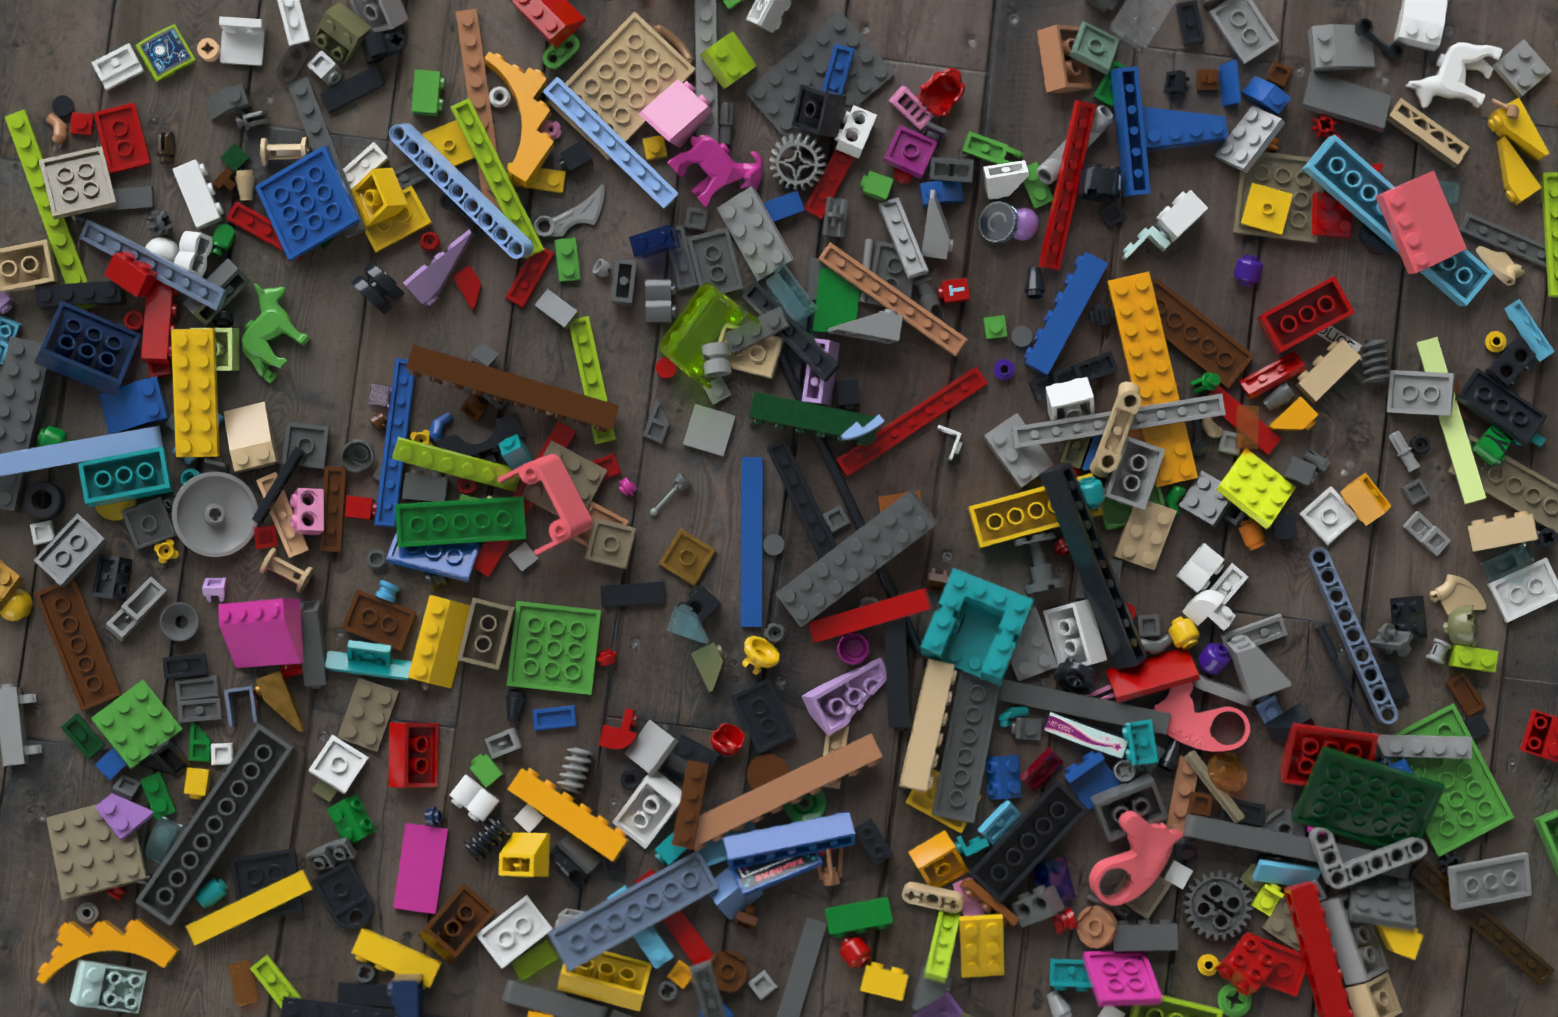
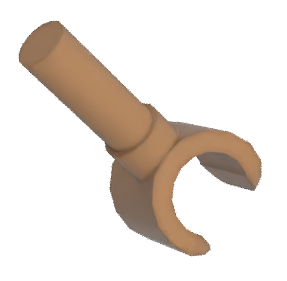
M1494 98L1492 99V104L1507 110V118L1514 120L1518 118V106L1504 104Z

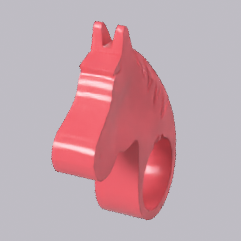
M1193 682L1170 688L1167 697L1159 702V704H1154V710L1170 713L1166 734L1188 746L1212 752L1228 751L1242 746L1249 737V720L1239 709L1225 706L1196 713L1193 700L1189 696L1193 690ZM1225 711L1237 713L1244 723V733L1241 739L1230 745L1221 744L1216 741L1214 737H1211L1212 734L1209 729L1214 718Z
M1134 811L1123 813L1119 819V824L1128 833V841L1131 848L1127 852L1099 861L1092 868L1089 884L1093 893L1102 902L1113 906L1124 904L1140 896L1157 879L1170 857L1173 844L1183 836L1179 829L1169 830L1163 823H1148ZM1121 868L1127 871L1128 878H1126L1125 885L1118 893L1113 895L1101 894L1099 883L1102 876L1108 870Z

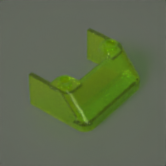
M705 283L698 289L662 338L659 349L661 353L688 376L711 389L712 385L701 377L704 374L703 364L706 362L702 357L701 346L712 343L726 322L731 325H738L745 317H748L759 324L760 320L711 283Z

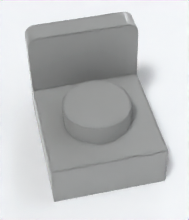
M322 50L307 64L330 88L345 74Z

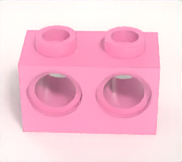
M298 488L291 495L290 499L291 507H294V515H291L290 520L291 528H294V534L319 535L324 531V489ZM302 497L309 498L311 505H305ZM302 518H308L311 526L304 525Z

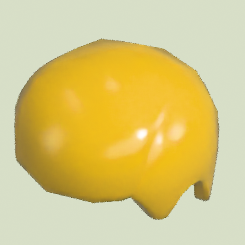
M17 589L0 612L2 618L7 621H18L28 616L33 606L31 596L25 590Z

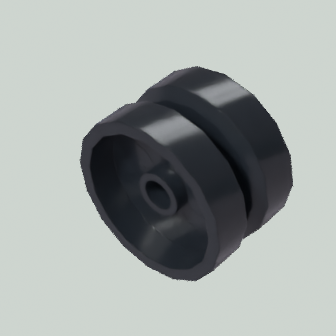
M370 262L364 268V272L371 281L368 282L363 276L358 275L351 284L386 315L392 308V305L384 296L387 294L394 301H399L405 293L396 285L397 282L383 269L380 270L373 262Z

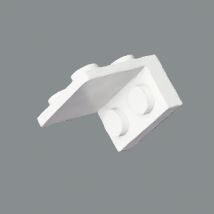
M219 16V26L222 28L220 62L225 64L262 66L266 27L263 20Z

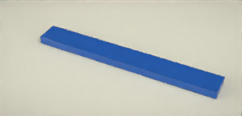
M395 359L375 526L397 528L395 504H400L405 462L392 459L398 437L408 439L416 378L409 375L410 371L406 370L409 359Z
M742 457L741 627H762L763 457Z

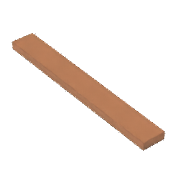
M831 242L818 258V261L886 309L897 311V315L903 316L902 320L956 357L968 341L966 337Z

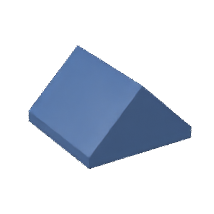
M728 867L714 878L719 888L710 892L709 896L731 921L736 917L738 911L742 912L747 904H752L764 893L760 890L744 897Z

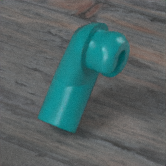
M1026 705L1012 707L1000 714L998 717L1000 726H1011V718L1028 716V707Z

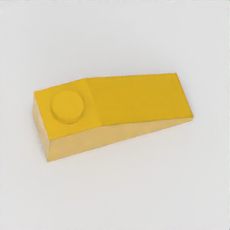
M1506 136L1497 141L1503 185L1509 201L1517 205L1542 187Z

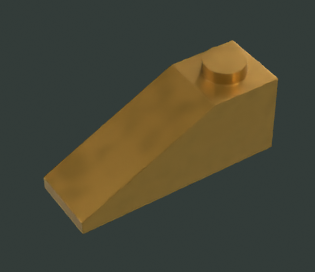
M281 671L257 679L255 689L259 698L262 697L268 705L298 732L305 731V726L291 690Z

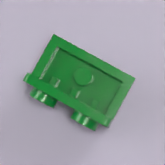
M356 794L327 809L341 838L347 837L351 844L375 832L373 823Z

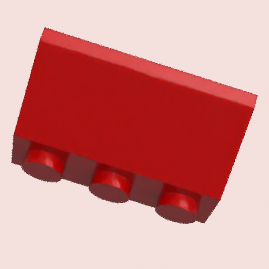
M511 0L514 7L555 49L586 22V19L567 0Z
M389 723L388 787H438L439 723Z

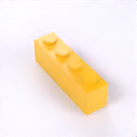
M367 928L361 930L351 952L356 955L355 959L367 963V960L375 963L374 967L386 972L389 969L395 972L394 976L397 974H423V989L432 986L442 962Z

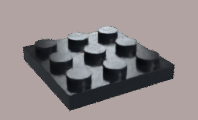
M295 848L230 858L236 902L298 872ZM302 894L249 920L304 912Z

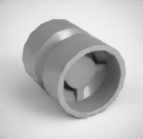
M715 342L701 346L702 357L706 360L703 364L704 376L721 377L732 373L731 361L727 359L730 356L729 343Z

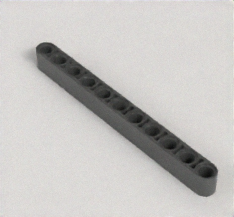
M1187 814L1184 836L1317 862L1308 837ZM1317 839L1318 843H1322L1324 841ZM1336 843L1343 863L1374 851ZM1331 852L1326 853L1324 856L1326 863L1331 862L1333 858ZM1391 854L1393 861L1398 859L1399 855ZM1375 857L1371 862L1373 868L1379 865L1378 857ZM1412 861L1380 874L1409 880ZM1355 865V866H1353V868H1352V869L1360 870V868H1359L1358 865Z

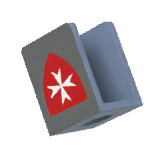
M255 686L224 690L229 727H237L233 693L248 690L250 692L254 723H261L259 700Z

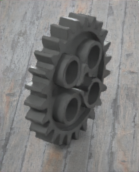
M1209 871L1208 878L1202 873V881L1195 878L1196 886L1188 885L1191 893H1184L1189 900L1182 902L1188 905V908L1183 910V913L1190 914L1185 920L1187 922L1193 921L1190 928L1199 927L1197 930L1198 935L1205 931V938L1208 939L1212 934L1215 941H1217L1218 935L1221 936L1222 940H1226V934L1233 938L1234 930L1241 933L1239 926H1247L1244 918H1251L1246 912L1253 910L1252 907L1247 906V903L1251 902L1252 898H1246L1245 896L1250 891L1242 890L1245 883L1237 884V876L1230 880V873L1228 872L1223 877L1222 871H1218L1217 876L1214 875L1213 871ZM1213 885H1218L1220 888L1217 896L1210 895V887ZM1202 894L1207 895L1216 902L1221 900L1220 905L1233 913L1234 916L1230 917L1219 909L1214 911L1215 906L1202 898ZM1231 897L1237 899V906L1233 909H1230L1227 905V901ZM1202 902H1205L1208 906V910L1204 914L1198 912V905ZM1218 915L1225 916V924L1222 926H1217L1215 923Z

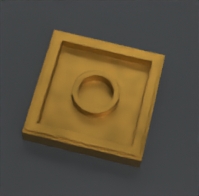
M680 528L659 565L695 586L717 550Z

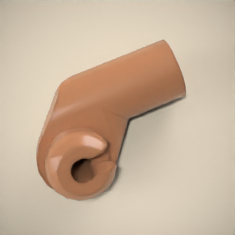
M51 113L46 118V121L54 127L52 140L56 144H62L67 138V125Z

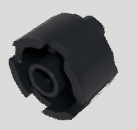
M1089 164V167H1083L1080 170L1078 197L1082 196L1083 200L1101 202V199H1106L1107 197H1110V201L1120 199V167L1110 166L1102 168L1101 164Z

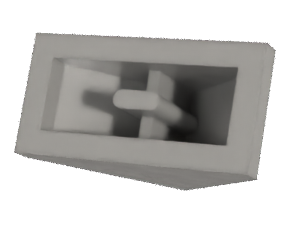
M516 727L485 739L492 759L523 747Z

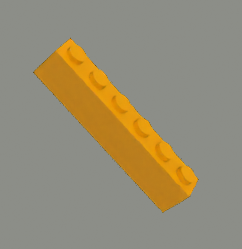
M529 767L528 770L521 768L507 790L611 861L616 862L630 841L626 838V832L618 827L614 830L608 826L610 822L600 815L596 818L591 814L592 809L583 803L580 806L574 803L573 800L575 798L565 791L561 794L555 790L557 786L547 779L545 782L539 779L538 776L540 774Z

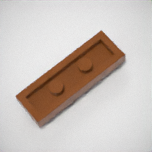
M964 879L959 885L964 890L965 896L971 900L975 899L980 903L979 907L983 911L991 912L993 915L1002 914L1004 927L1015 926L1018 922V917L972 879Z

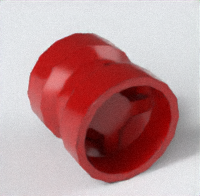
M1071 908L1065 909L1063 914L1057 913L1051 916L1057 935L1064 933L1067 928L1070 930L1078 928Z

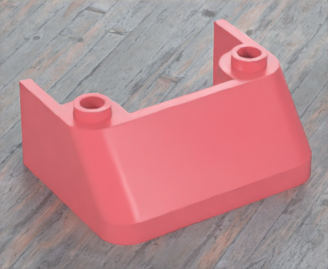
M555 454L546 455L497 478L498 482L503 484L520 475L521 479L527 484H534L541 480L560 519L554 521L549 527V534L553 541L535 550L536 555L540 556L591 528L592 518L559 456Z

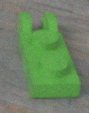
M969 131L962 152L996 165L1011 163L1004 159L1006 153L1016 158L1023 157L1021 151Z

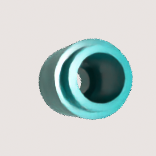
M214 877L198 890L195 897L204 908L212 907L228 894L226 891L228 886L223 879Z

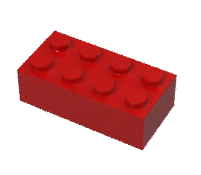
M1334 275L1261 314L1256 319L1274 352L1278 355L1351 316L1355 311Z

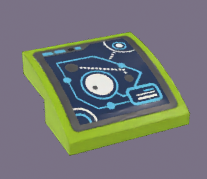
M175 24L149 36L135 46L156 82L174 75L177 70L195 62L193 54Z

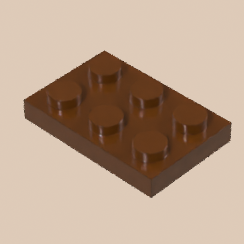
M357 589L342 629L380 644L390 645L391 648L402 651L417 611Z

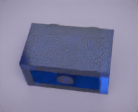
M665 225L629 237L633 255L639 259H645L681 247L676 227L671 225Z

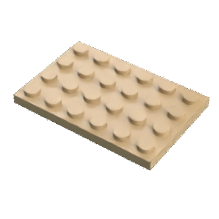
M634 11L565 84L627 142L646 122L639 113L675 81L680 80L684 83L696 69ZM550 99L547 101L559 115L608 161L611 159Z

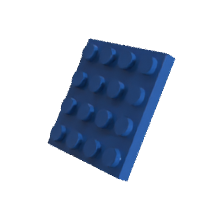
M325 145L255 186L285 254L290 261L297 259L361 221L328 146Z

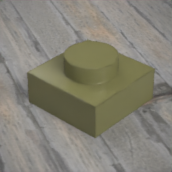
M1251 863L1239 880L1257 893L1265 882L1254 881L1253 874L1257 866Z

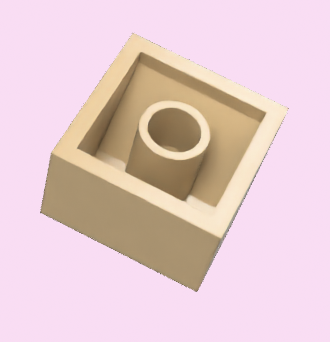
M1388 971L1367 981L1354 983L1345 988L1354 1017H1395L1402 1013Z

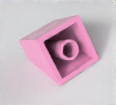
M677 80L645 107L639 115L669 142L681 148L711 114L713 109L708 106L711 102L702 94L698 97L694 93L695 88L688 81L683 83Z

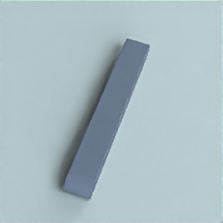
M1321 547L1315 548L1308 555V564L1376 720L1381 725H1390L1398 718L1396 706L1328 551ZM1320 553L1324 558L1323 563L1315 562L1313 555ZM1323 573H1329L1332 576L1331 583L1323 581ZM1332 592H1337L1340 595V602L1336 603L1331 600L1330 595ZM1340 612H1346L1349 615L1348 622H1343L1339 619ZM1349 631H1354L1357 634L1358 639L1356 642L1348 639ZM1357 651H1363L1366 654L1365 661L1362 662L1356 658ZM1367 670L1374 673V681H1368L1365 678ZM1375 690H1380L1383 693L1382 701L1375 700L1373 696ZM1383 710L1391 712L1392 719L1390 721L1383 719Z

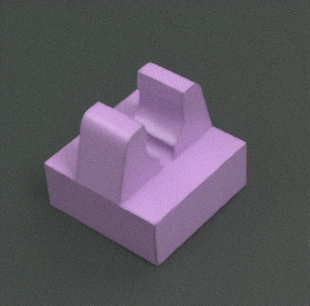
M205 578L202 591L203 596H206L208 602H212V598L215 595L219 596L220 602L224 601L227 578Z

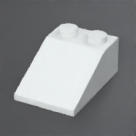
M1403 0L1394 42L1435 51L1441 43L1447 0Z
M656 771L654 776L648 774L612 823L646 849L679 808L682 790L658 771Z

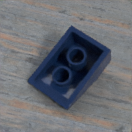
M397 974L391 980V983H388V996H391V1002L398 1016L424 1017L423 974Z

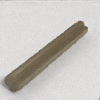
M1196 751L1189 752L1185 756L1186 761L1235 824L1239 823L1244 819L1245 815Z

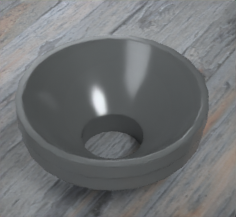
M182 602L173 603L166 607L160 618L162 632L174 641L190 639L197 632L200 623L196 610L191 605ZM179 616H185L188 619V625L185 628L181 629L176 625V620Z

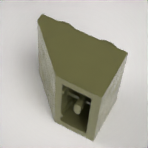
M338 2L325 12L312 42L344 67L360 49L361 43L365 41L364 37L370 33L372 27L342 3Z

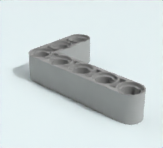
M1315 827L1309 833V840L1324 881L1329 886L1337 889L1414 861L1427 853L1425 841L1409 837L1343 863L1333 835L1329 830ZM1320 832L1325 834V840L1322 843L1317 841V835ZM1417 842L1419 844V849L1417 852L1413 853L1411 851V846L1413 843ZM1394 850H1398L1399 857L1393 861L1391 854ZM1331 852L1333 858L1331 862L1326 863L1324 856L1326 853ZM1375 857H1378L1379 865L1373 868L1371 862ZM1358 865L1360 871L1356 876H1353L1351 870L1353 866ZM1338 872L1340 879L1337 883H1333L1332 875Z

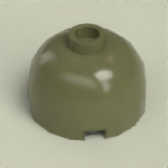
M1473 605L1457 607L1449 614L1448 622H1444V634L1449 635L1454 645L1477 647L1478 638L1474 639V635L1478 632L1477 619Z

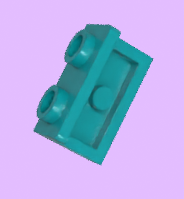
M1152 719L1126 723V727L1122 729L1124 741H1129L1130 749H1126L1127 762L1132 761V766L1158 762Z
M1050 958L1049 985L1054 986V990H1067V986L1075 987L1076 991H1088V987H1092L1083 959Z

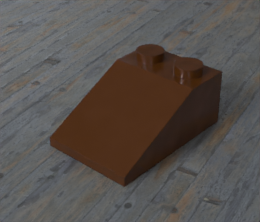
M463 883L417 936L450 964L496 911Z

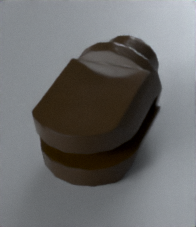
M172 131L166 132V134L165 132L157 134V156L162 157L160 158L161 164H172V157L176 156L175 135Z

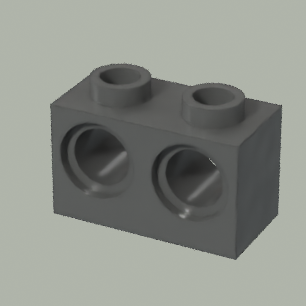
M932 156L930 179L972 182L974 160Z
M1045 885L1039 886L1033 890L1034 893L1029 894L1028 891L1018 895V900L1011 904L1022 928L1051 917L1065 909L1054 885L1047 888Z

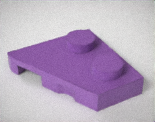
M110 794L95 807L122 841L155 815L152 810L115 794Z

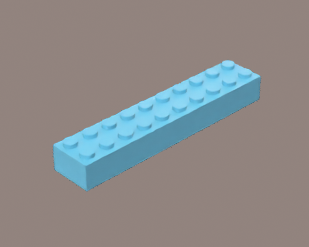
M1336 135L1328 137L1302 170L1400 254L1375 197L1395 186ZM1467 249L1420 271L1421 274L1458 306H1467L1493 275V272Z

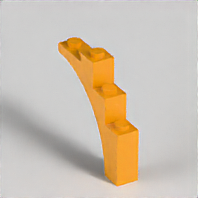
M488 52L484 58L485 65L495 72L509 87L517 102L522 121L521 141L516 157L508 169V177L527 188L554 149L553 138L546 132L540 133L546 121L551 117L549 106L541 100L536 101L547 86V78H545V74L540 70H533L530 67L524 74L520 67L514 64L511 66L505 62V58L497 53L494 55Z
M141 918L135 921L132 919L124 929L127 931L126 933L109 920L98 921L91 929L92 935L75 921L68 924L65 922L57 933L60 935L56 939L62 946L58 945L51 953L53 958L49 963L45 962L39 968L38 973L40 975L36 979L42 984L48 983L60 969L71 961L98 951L117 950L135 953L165 968L181 949Z

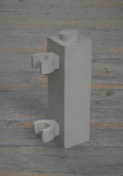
M14 683L2 684V689H0V742L3 766L29 763L30 754L42 753V745L27 746L23 704L37 702L36 694L22 695L21 687H15Z

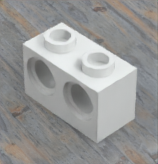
M854 105L851 112L847 111L842 121L845 124L844 129L839 128L838 136L835 137V140L838 141L836 149L859 159L877 115ZM854 121H860L862 124H856ZM847 138H852L855 142H850Z

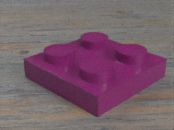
M899 125L883 162L921 179L938 141Z

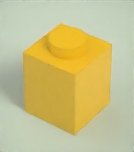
M187 768L184 793L190 794L189 798L202 799V796H208L212 770Z

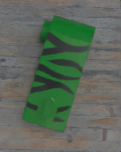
M1491 424L1487 432L1474 444L1472 450L1489 465H1499L1506 457L1503 453L1513 438Z

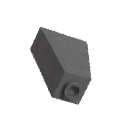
M322 600L300 602L305 687L311 686L312 689H318L326 685L328 681V670L325 669L327 655Z

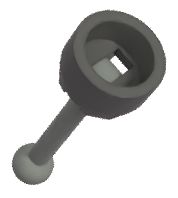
M680 472L673 480L674 488L655 508L650 510L651 516H657L658 510L677 490L684 491L692 484Z

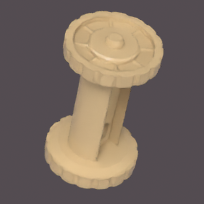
M307 137L302 138L301 144H268L267 138L261 139L260 155L262 166H268L269 160L301 159L310 154ZM270 150H275L277 153L271 154Z
M272 548L262 563L260 573L265 574L270 570L297 584L296 592L301 593L309 583L314 569L308 567L303 571L276 557L277 549ZM295 573L300 574L299 579L294 578Z

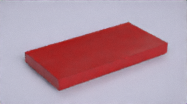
M1183 648L1148 657L1137 666L1117 670L1116 667L1105 669L1117 703L1200 680L1199 673L1188 649L1184 650Z

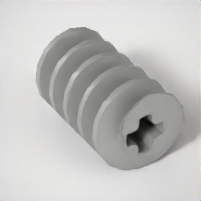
M576 747L568 748L567 752L571 756L564 757L569 765H562L566 773H559V776L564 781H557L556 784L563 789L581 794L577 788H583L584 785L579 780L586 779L587 777L582 772L589 771V768L584 764L592 762L587 755H594V753Z

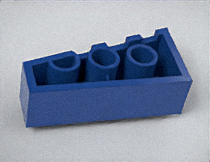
M1142 107L1147 152L1225 142L1228 138L1226 116Z

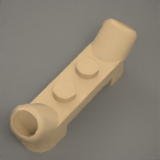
M1123 382L1119 385L1118 395L1095 458L1090 464L1091 472L1098 477H1107L1117 468L1122 456L1120 453L1134 415H1137L1141 404L1139 396L1140 387L1135 383Z

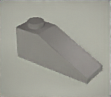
M930 189L922 256L947 259V253L952 252L953 239H950V230L936 192Z

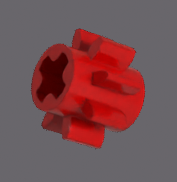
M1319 114V120L1317 118L1312 119L1315 126L1310 131L1317 133L1316 138L1324 136L1326 140L1329 137L1328 133H1336L1333 126L1337 124V121L1333 122L1330 116L1327 117L1324 114ZM1323 122L1327 124L1325 130L1321 129Z

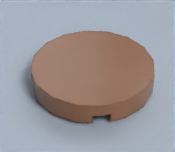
M1100 905L1089 906L1081 911L1077 918V934L1080 940L1091 948H1102L1111 944L1117 933V922L1113 913Z

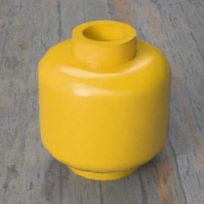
M1178 617L1171 622L1172 626L1169 628L1168 633L1176 647L1186 650L1198 643L1197 639L1200 633L1191 619Z

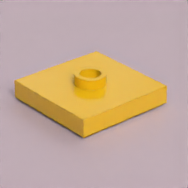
M457 120L422 134L454 167L475 159Z
M1252 183L1240 224L1281 236L1293 194Z

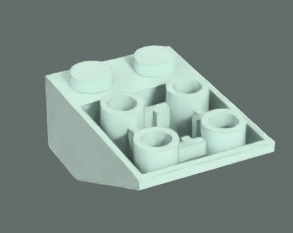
M78 959L70 1002L77 1006L139 1014L147 971L99 961Z

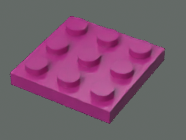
M1145 951L1084 952L1082 958L1099 1006L1161 1004L1162 996Z

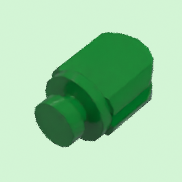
M221 224L216 228L212 237V247L214 248L211 249L210 253L217 257H222L223 252L230 250L235 239V232L231 226Z
M1207 372L1201 378L1190 382V385L1195 386L1202 383L1203 386L1192 390L1194 394L1206 390H1215L1221 380L1218 374Z

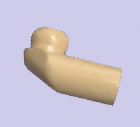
M1213 417L1202 419L1201 427L1208 436L1218 438L1222 435L1223 430L1215 424Z

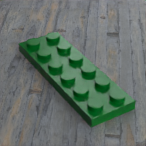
M523 496L395 504L398 547L526 539Z

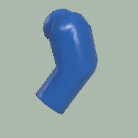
M449 412L433 420L429 435L430 438H433L434 442L444 438L442 434L443 427L453 421Z

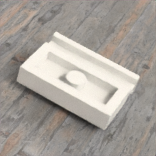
M129 43L91 62L107 91L145 72Z

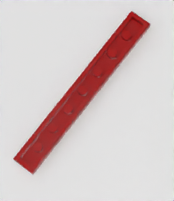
M1079 100L1074 102L1039 267L1060 271L1078 192L1080 170L1083 169L1096 104Z
M977 366L876 432L875 441L873 444H869V447L857 445L836 459L837 463L845 475L849 477L988 385L987 381Z
M558 421L535 460L543 457L551 441L567 449L577 432ZM522 480L512 497L522 496L528 484ZM524 499L525 517L534 504ZM511 540L486 541L479 551L474 568L490 577Z

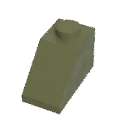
M714 642L691 653L709 692L714 690L723 664L722 657L725 656L721 646H716Z

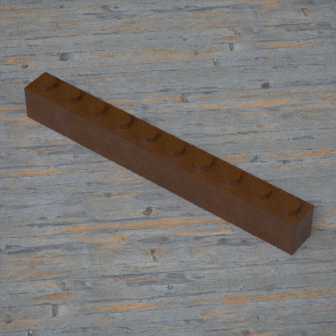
M414 344L406 370L410 371L409 375L421 378L422 375L430 377V381L442 384L443 381L450 382V387L463 391V387L472 389V394L483 396L484 393L492 395L493 400L503 403L505 399L513 401V406L524 409L525 405L534 407L533 412L545 415V412L548 411L554 413V418L564 421L566 417L575 419L574 424L586 427V424L589 423L595 425L594 430L605 433L607 429H613L619 405Z

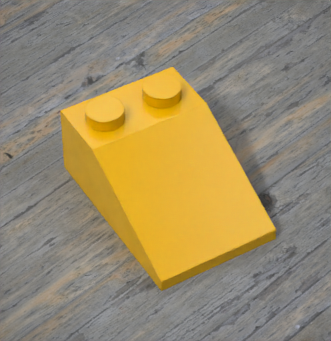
M1520 98L1508 103V105L1513 104L1519 108V115L1516 120L1507 118V110L1501 107L1487 117L1490 129L1496 132L1497 136L1500 138L1506 136L1514 148L1534 162L1540 161L1549 154Z

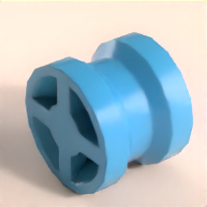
M381 580V587L375 596L395 603V595L400 591L401 587Z

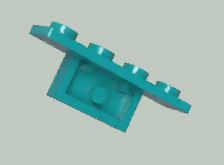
M349 640L347 653L328 651L325 669L409 680L408 674L412 662L391 659L390 645Z

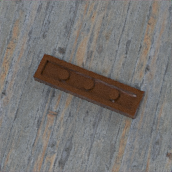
M325 466L323 486L324 531L320 534L319 551L342 552L347 469L345 467Z
M690 760L687 762L672 840L673 846L694 848L709 764Z

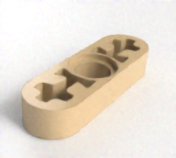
M916 882L906 883L902 891V898L907 903L946 912L958 913L962 910L964 904L963 895L957 891ZM928 895H936L938 900H930Z

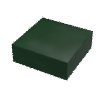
M236 143L220 157L235 173L251 159Z

